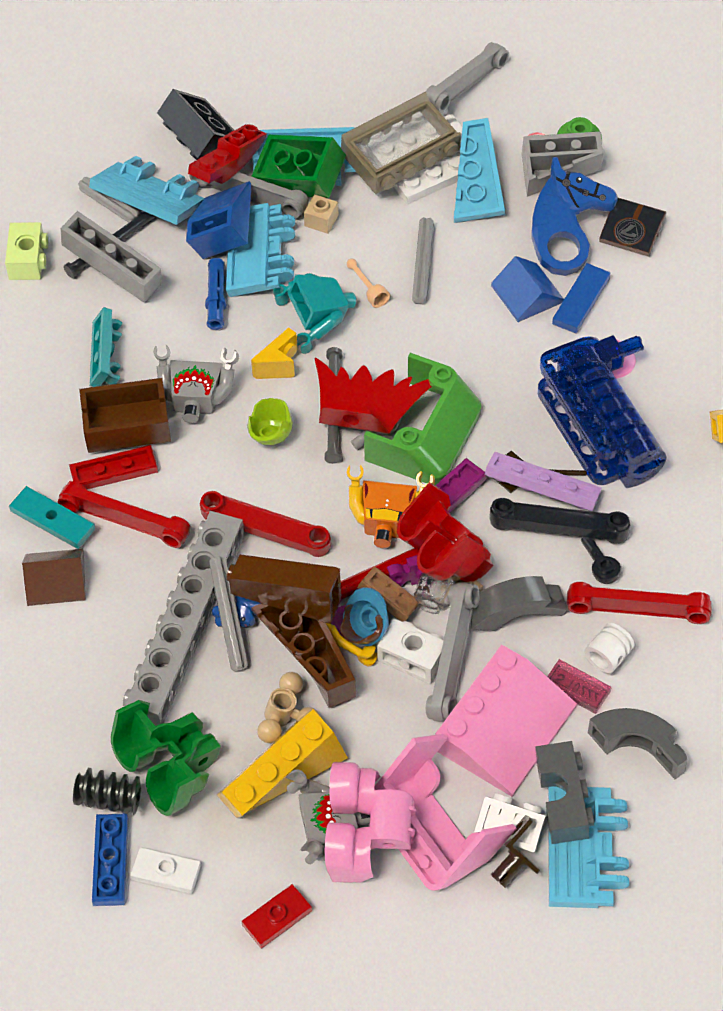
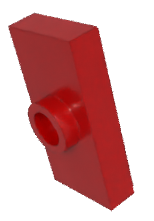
M291 884L241 922L244 929L262 949L312 912V907L296 887Z

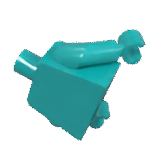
M312 273L295 275L293 281L288 283L289 286L286 287L283 284H279L280 288L273 289L276 304L279 306L285 305L289 302L290 298L304 329L311 331L309 334L304 332L297 335V346L306 342L300 347L303 354L309 353L312 350V341L314 339L319 340L343 321L347 309L354 308L356 305L355 294L353 292L343 293L335 278L321 277Z

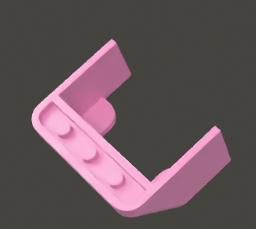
M445 734L412 738L374 786V790H399L407 792L413 797V807L416 809V814L411 817V828L415 830V835L411 839V849H399V851L423 884L430 890L447 888L490 861L517 829L514 824L483 829L480 832L470 834L466 839L463 837L432 795L440 783V773L431 759L448 739Z

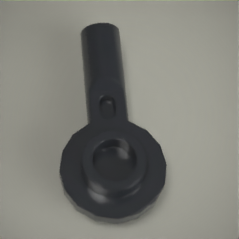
M582 537L581 542L594 561L592 564V574L595 579L603 584L614 582L620 575V563L613 557L604 556L593 538Z

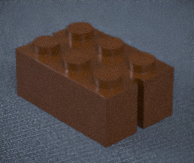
M162 378L79 389L83 430L88 453L171 442Z

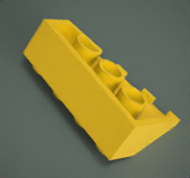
M312 709L226 785L217 796L238 818L286 792L287 786L294 782L287 779L286 776L293 770H301L306 775V778L310 779L331 768L333 762H342L348 757L335 733Z

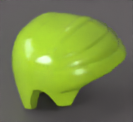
M277 398L262 399L254 405L252 415L248 417V433L252 439L260 444L275 445L281 443L289 436L292 431L293 421L285 401Z

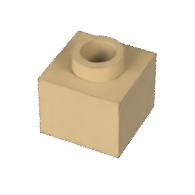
M314 194L304 211L305 227L328 234L339 216L338 202Z

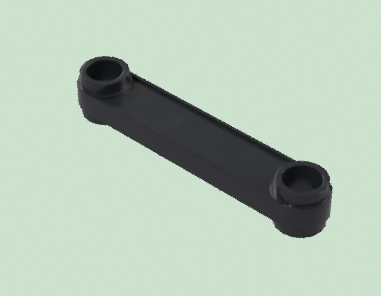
M497 498L492 502L489 513L491 525L499 530L516 528L606 539L614 544L626 541L630 531L629 517L619 511L600 513L517 503L507 498Z

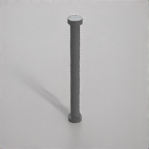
M331 347L326 351V358L329 360V368L337 376L340 360L342 359V350L337 347ZM328 425L327 451L324 454V459L327 463L335 464L341 461L339 426Z

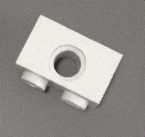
M394 618L384 637L377 645L378 661L431 684L438 671L444 640L437 634H428L417 629L410 622H401ZM416 647L419 649L416 651H411L408 648Z

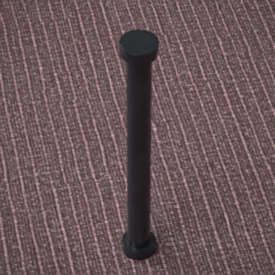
M143 212L112 235L122 241L156 216ZM78 258L72 263H66L63 267L67 275L74 278L78 275L77 272L88 265V263Z

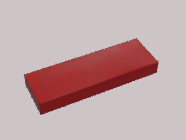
M151 445L69 464L73 481L82 484L87 490L158 473Z

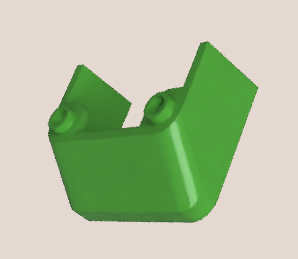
M409 353L408 377H413L410 384L414 385L429 379L432 387L428 390L440 394L441 397L423 430L404 427L396 432L393 440L366 431L364 434V459L366 462L415 480L417 474L422 471L421 482L426 484L430 482V476L433 474L435 478L434 485H436L451 472L480 417L481 402L453 368Z

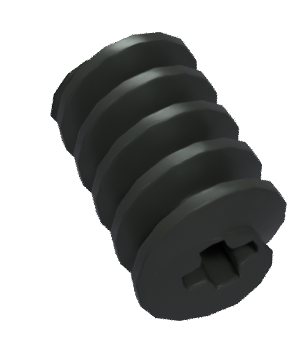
M89 767L84 775H81L80 772L78 773L73 787L74 805H80L84 801L85 806L91 808L96 803L97 808L104 810L108 805L109 811L116 812L120 807L123 814H128L132 809L133 815L138 810L141 797L139 776H136L133 783L129 784L127 774H124L121 781L117 782L116 772H112L108 780L105 779L104 770H100L96 778L93 777L92 768Z

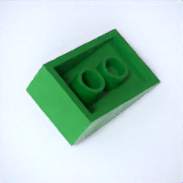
M269 134L251 177L289 190H300L307 197H313L315 194L329 198L346 154L333 137Z

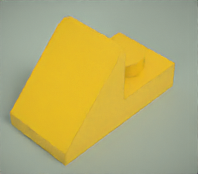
M288 327L251 359L252 375L254 378H292L295 376L294 361L291 359L298 350L297 333Z

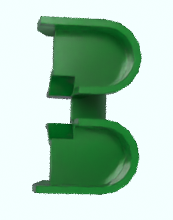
M137 700L116 710L111 731L112 750L121 766L129 772H134L149 765L158 751L168 750L173 757L169 761H163L149 768L146 775V789L151 802L161 814L170 816L186 808L191 801V797L204 789L209 777L205 770L217 759L221 745L213 734L203 735L201 732L203 722L193 712L171 723H162L155 726L148 718L150 703Z

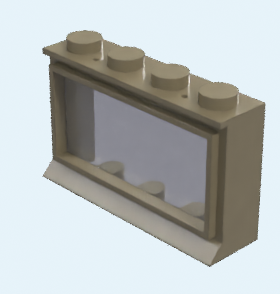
M425 91L342 134L341 149L346 154L345 159L371 190L377 194L383 190H389L396 183L404 179L413 177L417 172L426 167H432L441 159L453 156L460 148L461 133H458L429 101Z

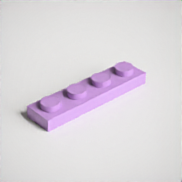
M494 452L485 471L486 476L492 477L497 481L507 482L524 490L534 491L546 495L550 499L560 500L577 508L593 511L602 487L498 452Z

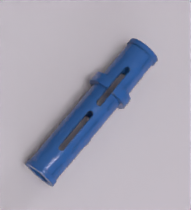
M212 258L208 262V297L205 300V308L208 310L207 327L212 330H219L224 326L223 317L224 310L226 309V299L224 298L225 263L220 258Z

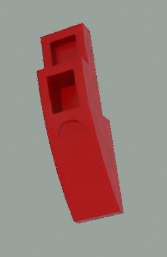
M251 124L241 126L220 138L217 149L189 164L188 174L207 183L213 181L220 184L225 183L249 162L266 139L267 133L258 130L256 126Z

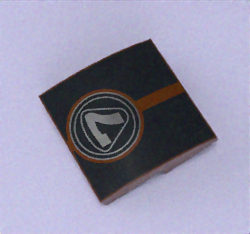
M618 198L614 209L608 214L599 237V242L649 257L656 237L659 236L666 211Z

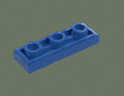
M96 814L92 886L93 906L125 905L128 840L127 814ZM109 856H114V857H113L112 859H110V860H107V859H106V858L109 857Z

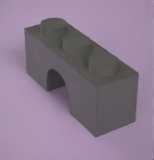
M572 741L535 746L541 788L555 786L566 792L563 798L546 802V816L551 843L556 844L589 839V827L594 826V819L591 807L585 808L584 798H588L586 779L580 780L578 771L583 770L580 751L574 752Z

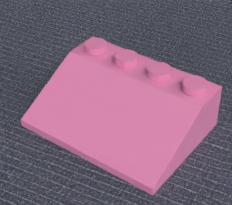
M501 645L435 733V735L445 734L448 738L437 752L513 797L536 764L535 746L547 745L552 742L577 707V703L528 659Z

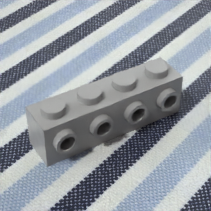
M79 211L60 228L62 246L144 303L161 285L160 267Z

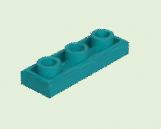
M28 486L9 505L10 511L77 549L84 544L95 530V524Z

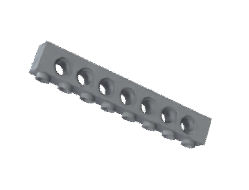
M210 511L206 521H201L196 544H191L187 555L188 562L185 567H181L177 577L178 585L175 591H171L168 595L167 610L164 615L159 616L154 639H149L146 645L143 664H138L135 670L133 687L125 692L123 706L134 703L137 700L150 703L148 718L155 726L165 722L217 600L209 560L216 556H225L229 569L244 537L242 519ZM192 591H199L198 593L190 594ZM181 615H189L185 618H179ZM171 639H178L176 642H168ZM159 664H168L165 667H157ZM152 688L157 689L156 691H154V692H152V693L146 692L148 689H152Z

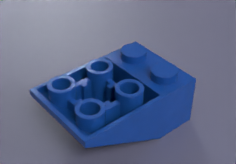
M249 181L205 197L188 220L186 242L202 259L248 244L251 182Z

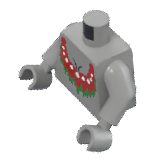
M166 345L167 354L160 357L157 355V346H155L153 353L155 358L159 360V365L156 366L157 378L163 379L165 399L173 403L174 411L183 413L182 419L185 422L196 423L199 419V413L211 414L215 406L220 404L231 393L235 371L232 369V366L239 360V354L236 350H234V356L231 360L226 359L227 349L223 348L221 350L220 357L225 362L224 367L222 363L177 360H171L170 365H167V359H169L171 353L169 347Z
M293 770L286 776L287 779L294 781L287 786V791L294 794L300 790L302 793L299 794V806L307 841L300 850L309 852L305 858L307 864H313L315 860L325 861V837L328 823H350L356 829L358 826L370 824V815L360 812L355 814L333 813L330 804L329 786L307 779L301 770Z

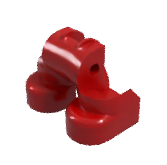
M429 482L400 516L397 524L398 537L412 547L420 549L417 555L418 569L434 580L444 581L453 575L466 582L482 578L494 566L490 560V552L483 546L479 536L475 535L460 521L451 516L448 511L451 508L449 495Z

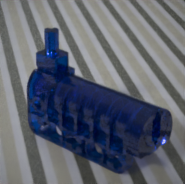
M614 335L600 341L592 336L582 337L550 349L540 357V370L544 378L538 383L537 395L583 469L587 471L589 479L597 485H607L621 480L625 488L638 486L654 477L662 469L667 459L666 453L612 373V371L623 367L624 357L644 350L642 339L640 336L637 337V335L620 342L616 340ZM549 360L553 363L557 362L558 371H556L552 364H547ZM545 387H549L553 391L556 399L553 400V395L549 390L545 391ZM562 405L566 413H559L555 408ZM569 421H572V425H573L574 428L579 432L580 437H581V440H580V441H578V440H579V436L577 435V433H576L575 431H571V432H570V430H571V424H570ZM588 446L592 454L583 453L581 448ZM598 461V466L602 471L607 470L606 475H603L601 472L597 473V465L595 462Z

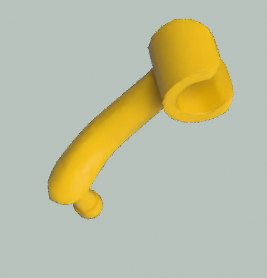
M326 623L338 646L356 655L358 660L365 666H372L375 663L377 652H375L376 647L374 645L364 646L361 649L343 638L334 625Z

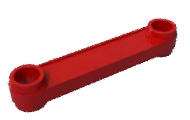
M69 481L59 494L58 504L74 513L81 511L160 538L166 545L173 548H180L190 533V524L181 517L172 516L168 518L89 491L82 484L75 481Z
M208 491L201 497L200 511L205 520L210 511L242 519L244 532L307 552L314 557H322L329 552L331 537L328 530L323 526H315L221 495L217 491Z
M574 582L570 584L567 591L568 610L576 614L600 611L682 618L694 624H703L710 620L712 613L710 596L704 592L682 595L592 587L585 582Z

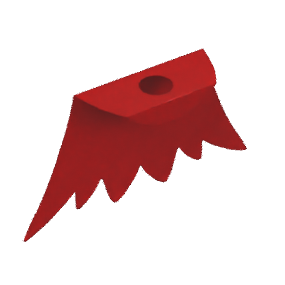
M315 358L320 386L319 423L390 433L409 408L432 387L429 379L409 386L413 378L411 376L394 386L395 374L393 369L384 372L372 381V376L365 365L361 366L351 379H349V375L343 367H340L336 376L325 363Z

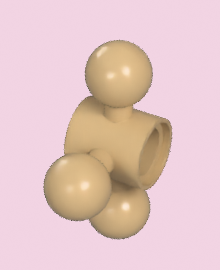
M295 672L285 673L280 678V688L275 689L270 694L264 712L266 720H263L257 729L258 737L265 743H274L281 736V726L288 724L291 718L297 722L303 715L314 709L311 707H305L301 710L295 708L297 703L295 695L300 693L303 688V680ZM276 705L282 706L285 709H280Z

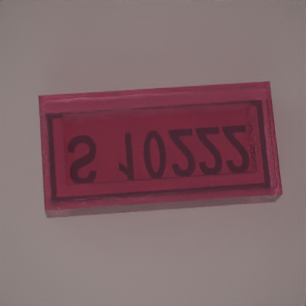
M560 659L547 676L579 706L594 714H597L611 692V686Z

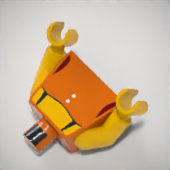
M349 465L347 468V477L351 480V485H349V508L357 523L364 525L365 534L375 536L374 545L379 548H388L391 545L392 538H399L397 524L400 516L427 485L421 482L423 472L420 471L416 476L417 484L420 486L419 491H417V486L364 480L363 485H360V479L364 474L363 467L360 465L361 474L358 477H352ZM431 474L430 476V482L432 484L435 483V478L433 474Z

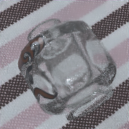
M422 573L414 592V598L418 602V607L431 614H439L440 611L447 610L450 607L449 589L452 584L456 583L451 578L437 581Z

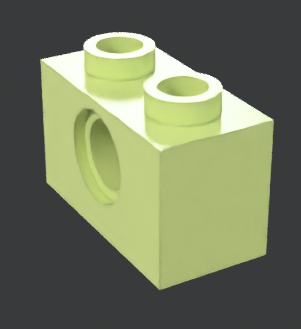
M41 222L10 223L5 259L9 280H41V270L46 269V254L43 251L48 249V234L43 233Z

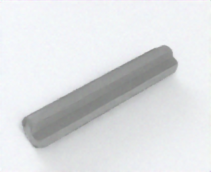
M84 177L79 181V190L128 223L140 215V212L132 206L89 188L90 178Z

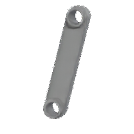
M488 43L484 51L437 86L431 85L426 90L429 101L439 112H443L452 100L496 67L502 68L509 58V51L497 43Z
M239 172L223 184L215 181L207 183L189 175L191 180L199 182L200 187L208 186L220 191L250 181V201L257 204L268 203L269 206L281 204L282 212L286 215L294 216V218H298L303 214L309 202L307 195L300 190H289Z
M459 582L452 584L449 589L448 596L451 607L433 695L427 698L425 707L428 719H433L434 721L444 722L457 705L455 696L473 608H477L480 600L478 586L471 583Z

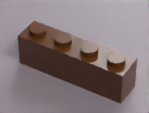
M262 603L251 607L256 616L307 670L316 683L328 708L356 697V680L325 622Z

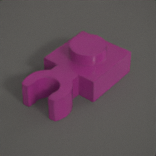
M417 556L406 558L407 564L405 565L393 564L387 567L390 574L389 578L399 586H402L406 581H410L411 585L419 584L421 581L419 578L423 572L418 569ZM427 575L421 577L422 579H424L422 580L423 583L427 582V579H432Z

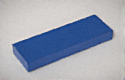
M586 263L555 313L552 324L577 334L609 281L611 272Z

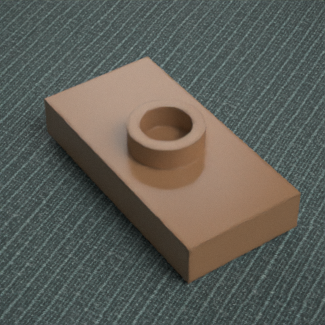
M375 566L357 587L358 589L368 587L378 591L385 600L387 611L401 622L406 621L420 604L419 600Z

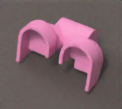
M333 762L330 773V804L333 813L355 814L360 812L370 815V827L356 829L350 823H328L325 837V863L332 882L361 883L374 877L371 870L370 850L375 848L411 849V839L415 835V830L411 828V817L416 814V809L413 807V797L409 793L399 790H374L375 782L380 778L379 772L372 768H360L354 762Z

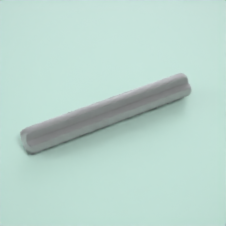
M424 217L419 220L412 301L416 304H424L427 300L433 220Z
M216 556L209 560L230 667L233 671H239L248 667V661L235 598L230 593L229 581L226 580L228 572L227 559L225 556Z

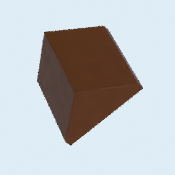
M83 549L25 554L22 567L27 606L86 600Z

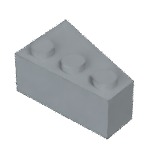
M600 131L524 136L521 154L527 197L542 191L546 182L551 177L553 157H558L561 168L565 171L582 173L585 176L599 171L603 158Z

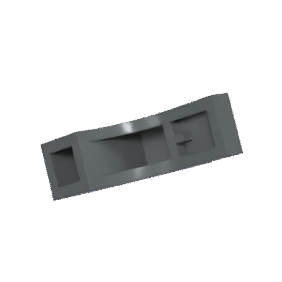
M543 576L520 577L500 582L481 591L477 608H473L470 624L474 630L497 631L503 624L519 616L528 614L562 616L568 608L559 585L545 584Z
M619 708L602 712L590 718L588 734L607 755L621 747H638L652 754L674 780L685 772L687 756L678 744L674 745L677 730L659 716L639 709Z

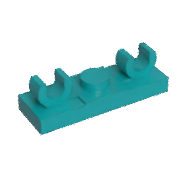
M106 307L102 308L92 322L89 384L91 387L101 386L104 381L108 384H116L120 379L119 375L113 373H116L121 365L117 362H110V358L115 349V344L112 341L117 342L122 336V333L117 332L122 322L118 319H112V309Z

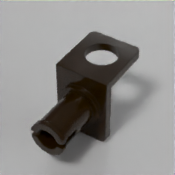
M527 815L515 826L517 829L504 843L509 849L507 851L509 855L490 874L504 888L507 887L523 867L531 868L536 874L540 872L539 868L513 845L533 823Z

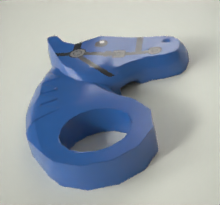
M558 157L552 158L551 177L538 196L532 217L531 238L541 266L552 274L567 276L578 272L587 261L590 247L576 215L587 209L611 211L618 201V196L612 188L595 182L582 173L563 170ZM557 237L568 238L576 244L578 255L570 261L556 260L548 251V243Z

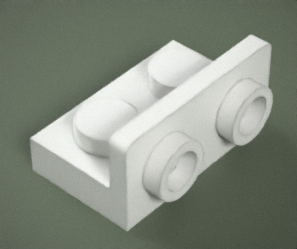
M494 793L493 798L485 797L475 832L509 824L516 826L527 815L533 823L513 845L536 852L543 825L547 819L546 815L541 814L542 808L525 802L523 808L511 804L513 798Z

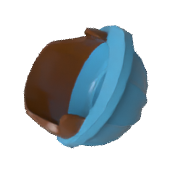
M363 587L355 590L350 596L344 608L340 632L343 638L351 643L372 646L384 637L389 626L385 600L381 594L373 588Z

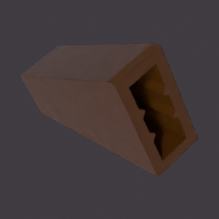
M240 554L236 564L230 565L226 580L229 581L230 593L328 624L332 623L341 602L340 568Z

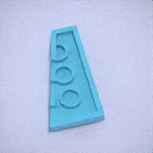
M488 118L463 122L454 223L505 215Z

